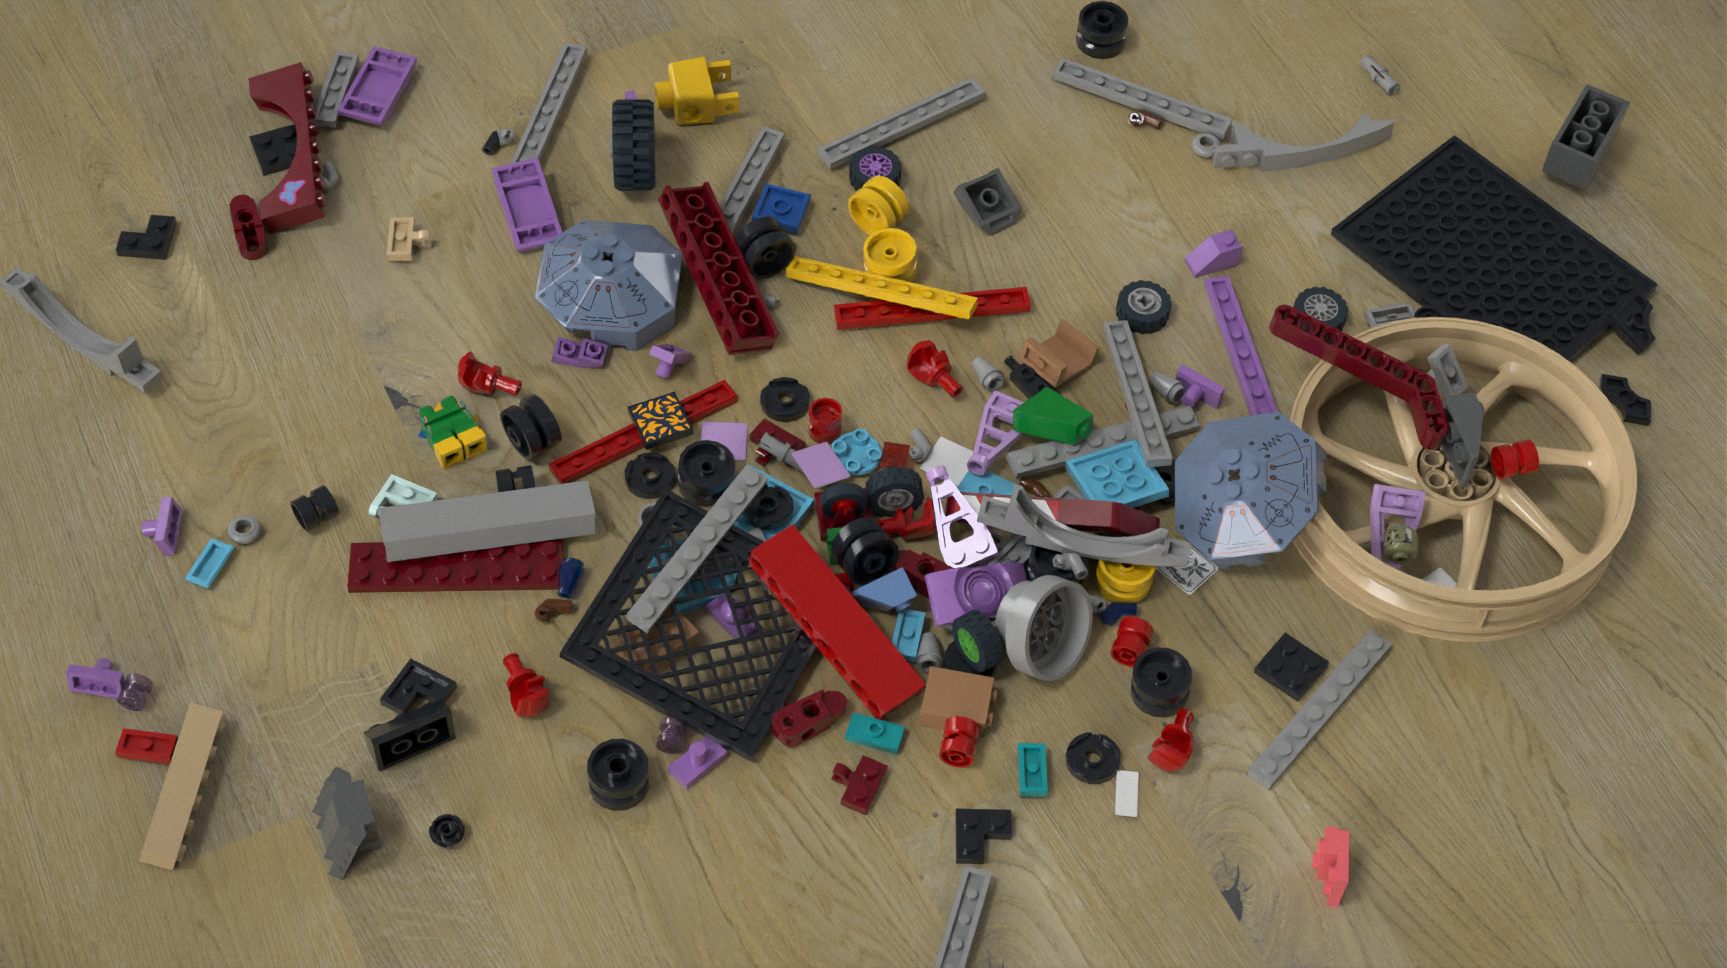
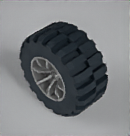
M620 99L612 103L610 157H613L614 187L619 191H651L656 187L654 102L649 99Z

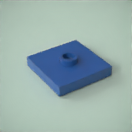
M765 184L751 221L765 216L775 217L783 226L785 232L798 234L811 201V194Z

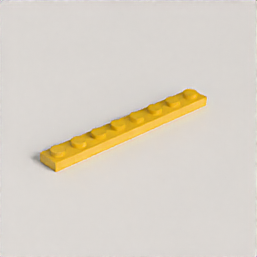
M795 256L786 268V277L798 281H805L845 292L861 294L866 297H874L887 300L888 302L930 310L935 313L956 316L957 318L970 319L978 306L977 297Z

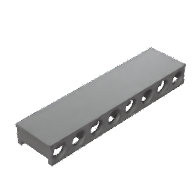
M588 481L378 508L387 562L595 534L596 513Z

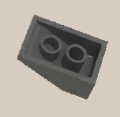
M1475 392L1445 397L1442 405L1448 423V432L1441 445L1461 489L1467 488L1479 457L1484 407L1478 401Z

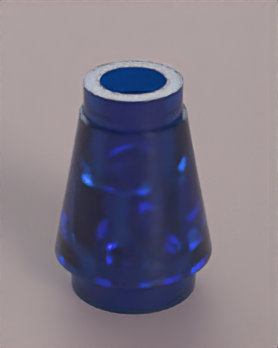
M564 558L563 563H560L558 596L565 599L573 598V594L585 573L582 561L575 558Z

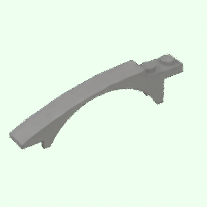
M1362 114L1357 124L1344 136L1315 146L1279 144L1254 134L1241 123H1233L1229 138L1231 144L1216 145L1212 162L1214 168L1260 165L1261 172L1313 165L1353 154L1390 139L1394 120L1371 121L1369 114Z
M17 267L0 281V286L43 325L111 376L117 374L144 393L163 378L161 370L143 359L135 338L130 336L126 342H115L93 332L67 311L33 272L27 274Z
M1017 484L1014 486L1009 503L983 496L976 522L1026 536L1025 543L1062 553H1076L1082 557L1118 563L1186 567L1192 543L1168 537L1169 529L1162 527L1146 534L1130 537H1106L1081 532L1048 516L1030 499L1023 486Z

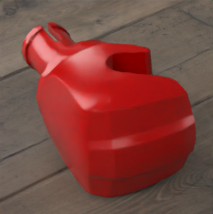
M930 340L920 341L913 346L907 357L906 367L908 372L915 379L928 386L936 387L940 385L951 398L957 397L962 392L963 386L950 375L952 366L949 364L945 350L943 349L938 352L935 344Z
M1179 709L1174 724L1164 726L1161 736L1152 744L1154 749L1147 757L1150 762L1166 772L1181 770L1192 754L1194 740L1189 728L1194 720V714L1190 712L1188 718H1186L1189 712L1188 709Z

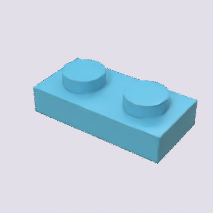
M903 609L898 613L892 644L906 661L916 662L926 612Z

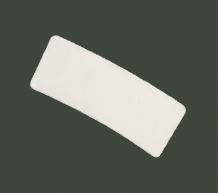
M1117 771L1116 815L1137 817L1138 772Z

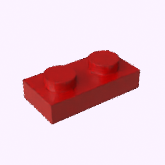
M123 728L115 753L117 758L170 764L178 736Z

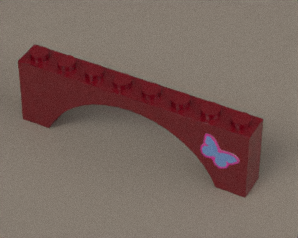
M302 62L248 78L250 96L258 109L283 115L295 124L297 131V148L289 170L281 182L259 201L261 221L269 233L272 234L324 218V207L327 206V202L322 193L325 184L320 174V171L323 170V165L318 153H321V147L317 140L319 129L315 122L317 111L313 105V101L316 98L311 84L314 83L310 70L305 69Z

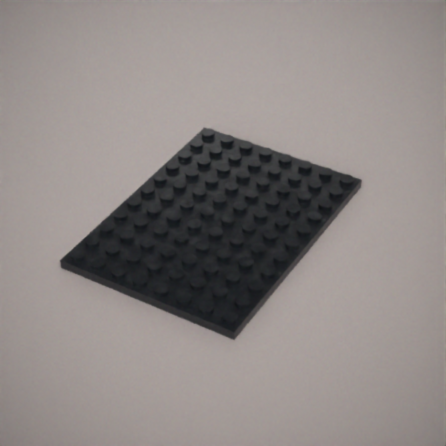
M1455 135L1333 227L1331 235L1424 307L1437 308L1446 318L1484 322L1520 333L1545 345L1569 362L1612 327L1605 318L1633 291L1638 289L1646 298L1655 291L1658 285Z

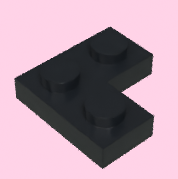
M151 215L146 233L121 231L116 247L117 256L166 260L177 224L176 218L174 216Z
M410 659L381 696L380 703L398 714L407 713L419 696L430 702L441 699L446 703L457 688L456 681Z
M956 808V864H984V839L1011 840V810Z

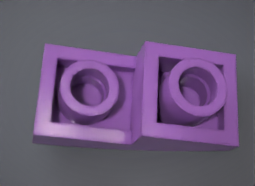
M558 337L551 362L585 368L602 367L608 345L586 338L583 339L582 343Z

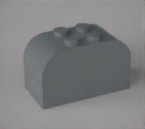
M1586 84L1554 138L1542 172L1587 190L1620 130L1630 102Z

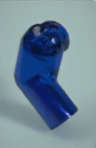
M1111 602L1106 610L1102 612L1101 619L1105 624L1113 625L1123 615L1136 616L1137 604L1133 602Z

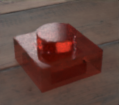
M884 442L880 468H891L892 466L906 467L910 445Z

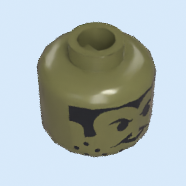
M1406 524L1391 526L1384 533L1383 553L1385 557L1398 565H1404L1412 561L1418 555V534Z

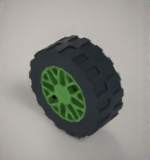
M974 609L954 619V622H952L954 641L961 656L973 670L983 672L1002 662L1003 647L1000 637L984 613Z

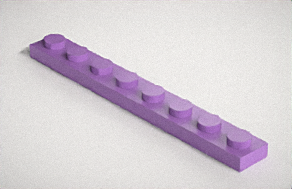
M1229 276L1205 279L1204 287L1250 416L1278 412Z

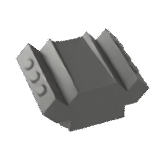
M335 767L330 776L325 780L312 812L321 816L316 829L321 831L326 850L324 858L333 862L328 874L342 880L357 857L381 848L364 780L352 782L349 772Z

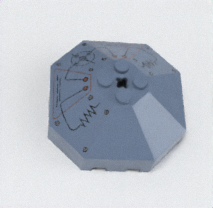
M582 220L544 244L535 299L568 332L575 333L578 330L591 331V340L607 344V349H612V345L626 346L627 351H638L676 325V313L683 276V255L652 225ZM605 254H606L607 256L613 255V257H612L613 261H611V262H610L609 260L603 261V260H604V256H603V255H605Z
M1279 411L1209 422L1175 460V530L1221 570L1230 569L1232 565L1244 564L1245 566L1265 564L1267 560L1261 554L1283 552L1318 512V493L1321 496L1327 493L1326 475L1323 468V462L1326 461L1325 450L1312 437ZM1241 470L1239 472L1241 478L1238 481L1234 479L1230 482V472Z

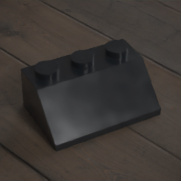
M441 699L425 703L419 709L399 714L393 720L373 725L369 730L363 732L366 746L378 771L456 739L451 710Z

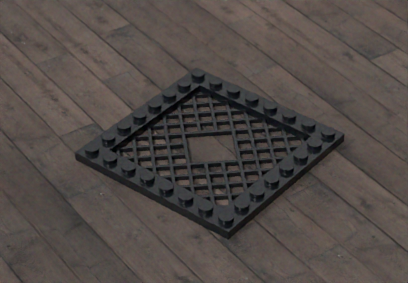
M665 488L562 648L559 657L751 761L772 726L774 714L782 709L817 647L791 615L793 626L780 629L777 617L789 615V612L787 610L774 611L771 601L777 600L774 594L769 595L766 584L759 576V580L746 583L743 571L752 570V567L748 564L751 550L764 543V541L734 525L716 547L723 551V553L717 554L716 549H714L712 555L705 561L714 560L717 571L704 574L703 567L701 566L698 570L700 575L693 576L688 582L702 581L705 592L692 594L689 584L684 587L687 596L678 597L671 604L674 616L664 619L660 618L654 625L658 626L660 638L647 640L646 633L636 625L623 626L621 616L627 615L631 608L621 609L628 598H630L633 607L636 603L634 595L644 593L650 586L647 574L661 572L666 566L663 565L660 554L672 551L675 554L682 546V544L676 545L673 534L686 531L687 537H689L709 512ZM668 536L671 546L661 548ZM732 556L735 568L722 570L719 559ZM655 557L658 566L648 568V566ZM739 560L747 565L740 566ZM738 573L741 584L728 587L724 575ZM642 577L645 587L635 589ZM720 577L723 588L710 590L706 579ZM761 585L764 597L751 599L748 588ZM844 585L846 589L850 591L851 588ZM743 589L746 601L733 603L730 592ZM725 593L739 638L690 649L676 604ZM766 602L770 613L757 616L754 604ZM748 606L752 617L739 620L735 608ZM772 618L775 630L762 633L759 621ZM616 619L619 629L609 630ZM676 622L679 633L666 636L663 624ZM754 622L757 634L744 637L741 625ZM639 630L643 641L629 644L626 633ZM794 632L786 645L782 634ZM621 634L624 646L610 648L607 637ZM777 635L781 647L768 650L764 638ZM602 639H603L605 648L599 645L600 642L602 641ZM682 639L685 650L671 653L668 641ZM759 639L763 651L750 654L746 642ZM663 643L666 654L653 657L650 645ZM741 643L745 655L732 658L728 646ZM645 647L648 659L634 661L631 650ZM723 647L727 659L713 662L710 650ZM626 651L629 661L615 653ZM705 652L708 663L695 666L692 654ZM782 652L773 666L770 655ZM687 656L690 667L677 670L673 658ZM765 656L769 668L756 671L752 659ZM669 660L672 671L658 674L655 663ZM747 660L751 672L737 675L734 663ZM650 664L653 674L639 666ZM729 664L732 676L719 679L715 667ZM711 669L714 680L701 683L697 671ZM692 673L696 684L682 687L679 675ZM769 674L761 688L758 676ZM674 677L677 687L662 679ZM752 677L756 689L743 692L739 680ZM735 682L738 693L724 696L721 684ZM716 686L720 698L706 701L703 688ZM698 690L701 700L686 692ZM757 695L748 709L745 697ZM740 699L744 711L730 714L727 701ZM722 703L725 713L710 705ZM744 716L742 722H739L738 720L734 719Z

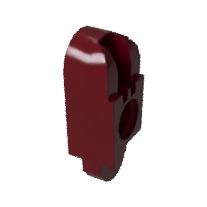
M244 194L237 195L231 200L229 206L238 250L243 258L257 260L265 256L268 251V243L254 199ZM253 245L258 247L256 250H249V247Z
M910 549L899 551L897 563L893 567L894 571L903 567L913 589L929 600L926 580L923 574L953 569L952 566L924 552L919 555Z
M824 689L778 710L772 718V732L774 736L787 747H795L803 742H807L829 729L832 722L844 716L847 707L846 696L839 691L828 690L824 692ZM807 715H815L816 717L810 718Z

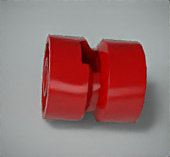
M826 397L819 398L810 406L809 435L818 444L824 442L832 444L841 436L842 407L836 400Z
M1527 439L1514 442L1512 446L1505 444L1493 447L1491 450V464L1495 475L1503 480L1515 477L1516 472L1520 475H1525L1538 471L1539 456L1534 443Z
M1124 617L1120 622L1117 638L1114 640L1110 651L1111 657L1122 665L1133 667L1137 658L1148 649L1147 646L1150 644L1154 631L1152 625L1142 618Z
M963 716L948 718L945 723L944 739L941 742L939 752L940 760L945 764L958 768L971 766L974 762L975 745L978 742L980 732L979 724L973 719Z

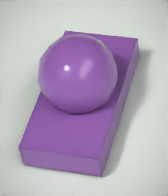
M724 593L708 603L706 611L733 639H737L739 635ZM732 598L733 603L742 602L739 599ZM745 607L735 608L739 620L751 617L746 612ZM754 622L741 625L744 637L757 633Z

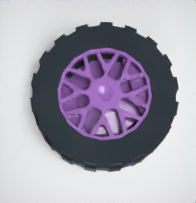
M873 146L859 150L857 154L852 156V161H850V184L857 191L870 178L880 175L887 177L899 187L902 170L901 161H899V157L893 151L887 150L884 147Z

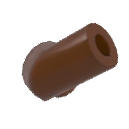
M1145 110L1131 112L1128 116L1129 124L1134 127L1149 125L1159 129L1163 122V119Z
M1025 477L1021 478L1019 485L1023 486L1026 492L1035 494V497H1050L1049 491L1042 483Z
M547 599L536 608L535 617L539 621L545 622L557 613L571 614L573 601Z

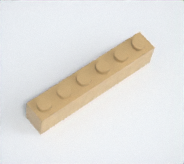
M190 702L141 852L140 862L173 870L175 861L182 862L187 846L181 844L183 836H190L194 820L189 819L191 811L197 812L202 795L197 794L199 786L205 787L210 771L205 770L207 761L213 763L217 746L212 744L214 738L220 739L225 725L224 722H220L223 711Z

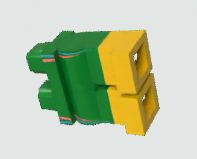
M451 395L441 401L442 409L435 412L432 406L429 405L419 410L422 432L443 470L464 461L463 454L466 459L488 451L486 435L482 429L478 428L463 401L458 402ZM479 443L475 449H469V446ZM455 453L453 458L445 459L446 456Z

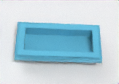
M211 538L185 577V580L209 589L235 547Z

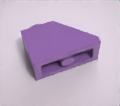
M1231 229L1209 236L1187 255L1184 261L1193 276L1197 278L1237 266L1242 245Z

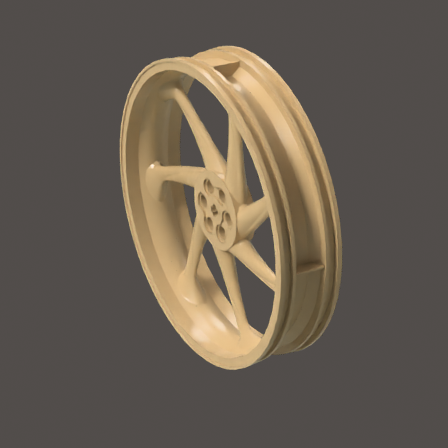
M1446 317L1411 318L1376 326L1353 336L1418 370H1431L1432 368L1427 357L1442 344H1450L1464 375L1489 381L1476 394L1478 401L1483 404L1484 414L1495 400L1508 389L1534 403L1555 419L1570 434L1582 451L1535 446L1539 456V464L1585 467L1598 480L1604 504L1603 521L1598 536L1587 554L1580 553L1510 478L1501 480L1495 475L1491 464V450L1495 446L1510 443L1480 441L1479 457L1467 488L1461 489L1442 445L1435 450L1424 448L1418 440L1407 402L1386 391L1384 393L1392 422L1408 466L1365 454L1323 435L1318 421V410L1341 391L1364 380L1322 359L1311 370L1298 392L1290 421L1312 437L1325 450V454L1392 487L1426 492L1422 516L1417 529L1448 518L1463 519L1461 565L1457 584L1453 588L1427 582L1405 574L1369 554L1360 545L1371 542L1370 525L1356 530L1344 531L1336 525L1318 499V512L1294 538L1293 543L1312 571L1330 589L1357 609L1385 624L1430 638L1466 642L1502 640L1539 630L1570 613L1590 595L1605 573L1614 548L1619 543L1629 524L1635 506L1637 468L1628 433L1619 415L1607 397L1580 369L1560 354L1531 338L1500 326L1474 320ZM1493 501H1497L1511 510L1559 553L1563 559L1560 575L1534 585L1515 589L1474 590L1488 537ZM1395 514L1384 519V531L1386 532L1395 524H1404V517Z

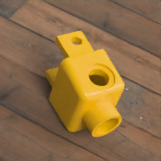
M703 56L670 63L668 65V81L654 82L658 110L673 109L675 121L679 125L714 123L715 116L739 113L738 92L714 95L711 83L731 81L730 60L706 63Z

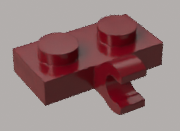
M765 418L749 434V440L756 445L761 442V439L767 432L784 444L788 442L791 444L790 447L796 451L805 449L806 442ZM760 447L756 450V454L759 456L755 459V462L765 466L773 454Z
M863 755L855 772H852L846 765L837 762L832 771L834 774L831 780L847 786L840 805L866 815L887 772L888 765Z

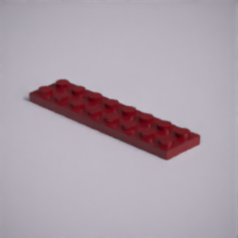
M546 540L387 562L383 542L351 543L347 584L348 593L562 590L563 541Z

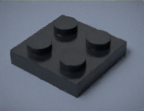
M295 124L249 136L263 176L290 168L297 148Z
M1284 633L1257 664L1254 673L1299 702L1328 667L1329 661L1287 633Z

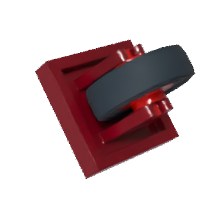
M840 483L827 488L824 492L814 493L820 541H827V529L844 527L858 518H870L866 489L860 485Z

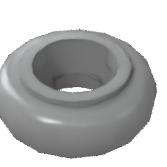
M1208 133L1199 134L1192 141L1193 151L1198 156L1204 158L1213 157L1215 146L1221 145L1216 136ZM1201 144H1208L1211 147H1204Z
M249 515L236 517L228 526L230 539L241 545L254 542L261 533V525L258 520ZM242 527H251V530L246 533L238 532Z

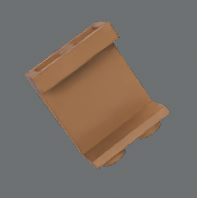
M1062 319L1056 334L1044 342L1039 343L1032 337L1025 340L1019 359L1027 366L1033 368L1038 375L1056 388L1093 366L1100 347L1066 320Z

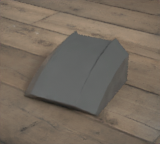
M999 168L968 183L965 182L958 185L953 192L971 220L981 230L990 235L1015 224L1021 213V208Z

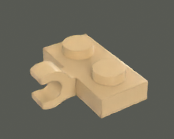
M414 217L390 218L386 254L388 261L412 260L414 245L421 249H431L432 239H430V231L421 230L415 232L416 223Z

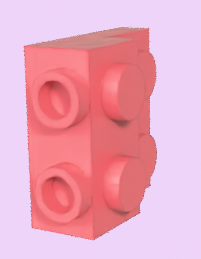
M1327 827L1324 829L1323 839H1318L1317 851H1314L1312 855V868H1316V879L1323 880L1322 894L1327 895V906H1339L1348 884L1349 831L1340 830L1337 827Z

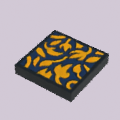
M675 392L627 407L628 414L646 450L693 435V428Z

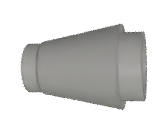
M977 357L972 362V367L984 389L993 392L1003 385V372L984 357Z
M1155 372L1149 381L1168 403H1180L1181 397L1187 391L1183 382L1160 372Z
M930 632L922 634L916 658V664L919 666V669L922 672L929 673L930 666L940 668L943 663L937 636Z

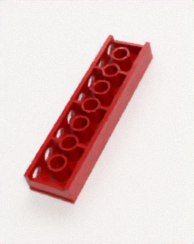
M793 524L751 550L748 564L876 719L883 720L884 717L907 701L921 694L926 686L924 681Z

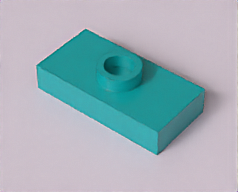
M853 712L845 734V740L897 755L905 733V727Z
M1018 743L1019 797H1047L1045 743Z

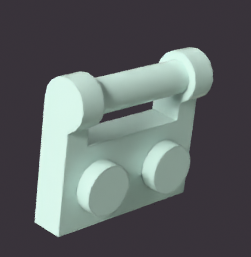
M391 474L370 505L369 514L379 517L378 508H383L386 502L398 506L436 501L438 496L432 490Z

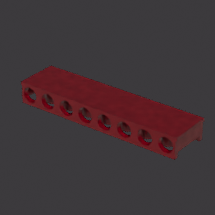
M704 182L702 186L673 189L670 185H666L660 198H658V202L728 355L772 350L779 336V331L709 182Z

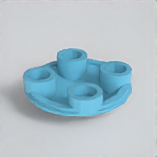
M859 428L854 432L843 434L832 443V450L850 475L870 473L878 467L881 461V447L878 441L871 435H868L865 429Z

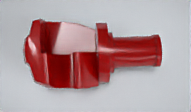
M468 352L459 361L457 377L464 389L485 395H493L497 389L514 396L519 395L522 381L502 375V368L500 366L494 365L491 368L476 360L472 352Z
M930 497L926 498L923 515L919 521H913L912 507L908 508L904 516L902 509L899 508L896 509L895 517L876 521L887 534L898 532L902 539L907 538V540L929 537L937 530L933 499Z
M517 653L505 656L503 664L510 674L506 685L510 692V702L516 716L532 717L540 714L541 711L549 706L550 702L549 689L545 688L543 684L545 677L537 675L533 669H525Z

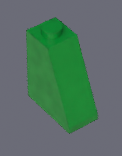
M1048 387L1013 410L1012 429L1016 432L1076 445L1083 439H1087L1093 431V414Z

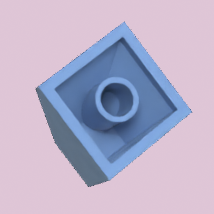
M903 567L851 593L862 607L882 611L896 608L897 612L911 606L910 600L917 596Z

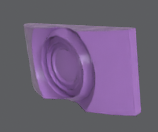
M373 46L337 110L338 115L382 126L393 115L402 91L409 86L417 63V57Z
M538 157L491 168L498 198L517 252L542 247L546 242L562 233Z
M1017 562L996 563L974 568L958 567L925 575L936 627L952 625L954 619L974 609L984 613L989 620H995L998 608L1007 592L1016 584L1027 581L1023 563Z

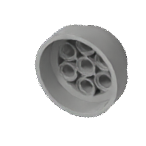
M1045 575L1033 581H1022L1016 584L1003 598L995 619V629L1000 637L1003 653L1008 655L1012 665L1021 673L1044 681H1054L1062 678L1075 667L1088 644L1093 620L1091 601L1088 593L1080 584L1053 575Z

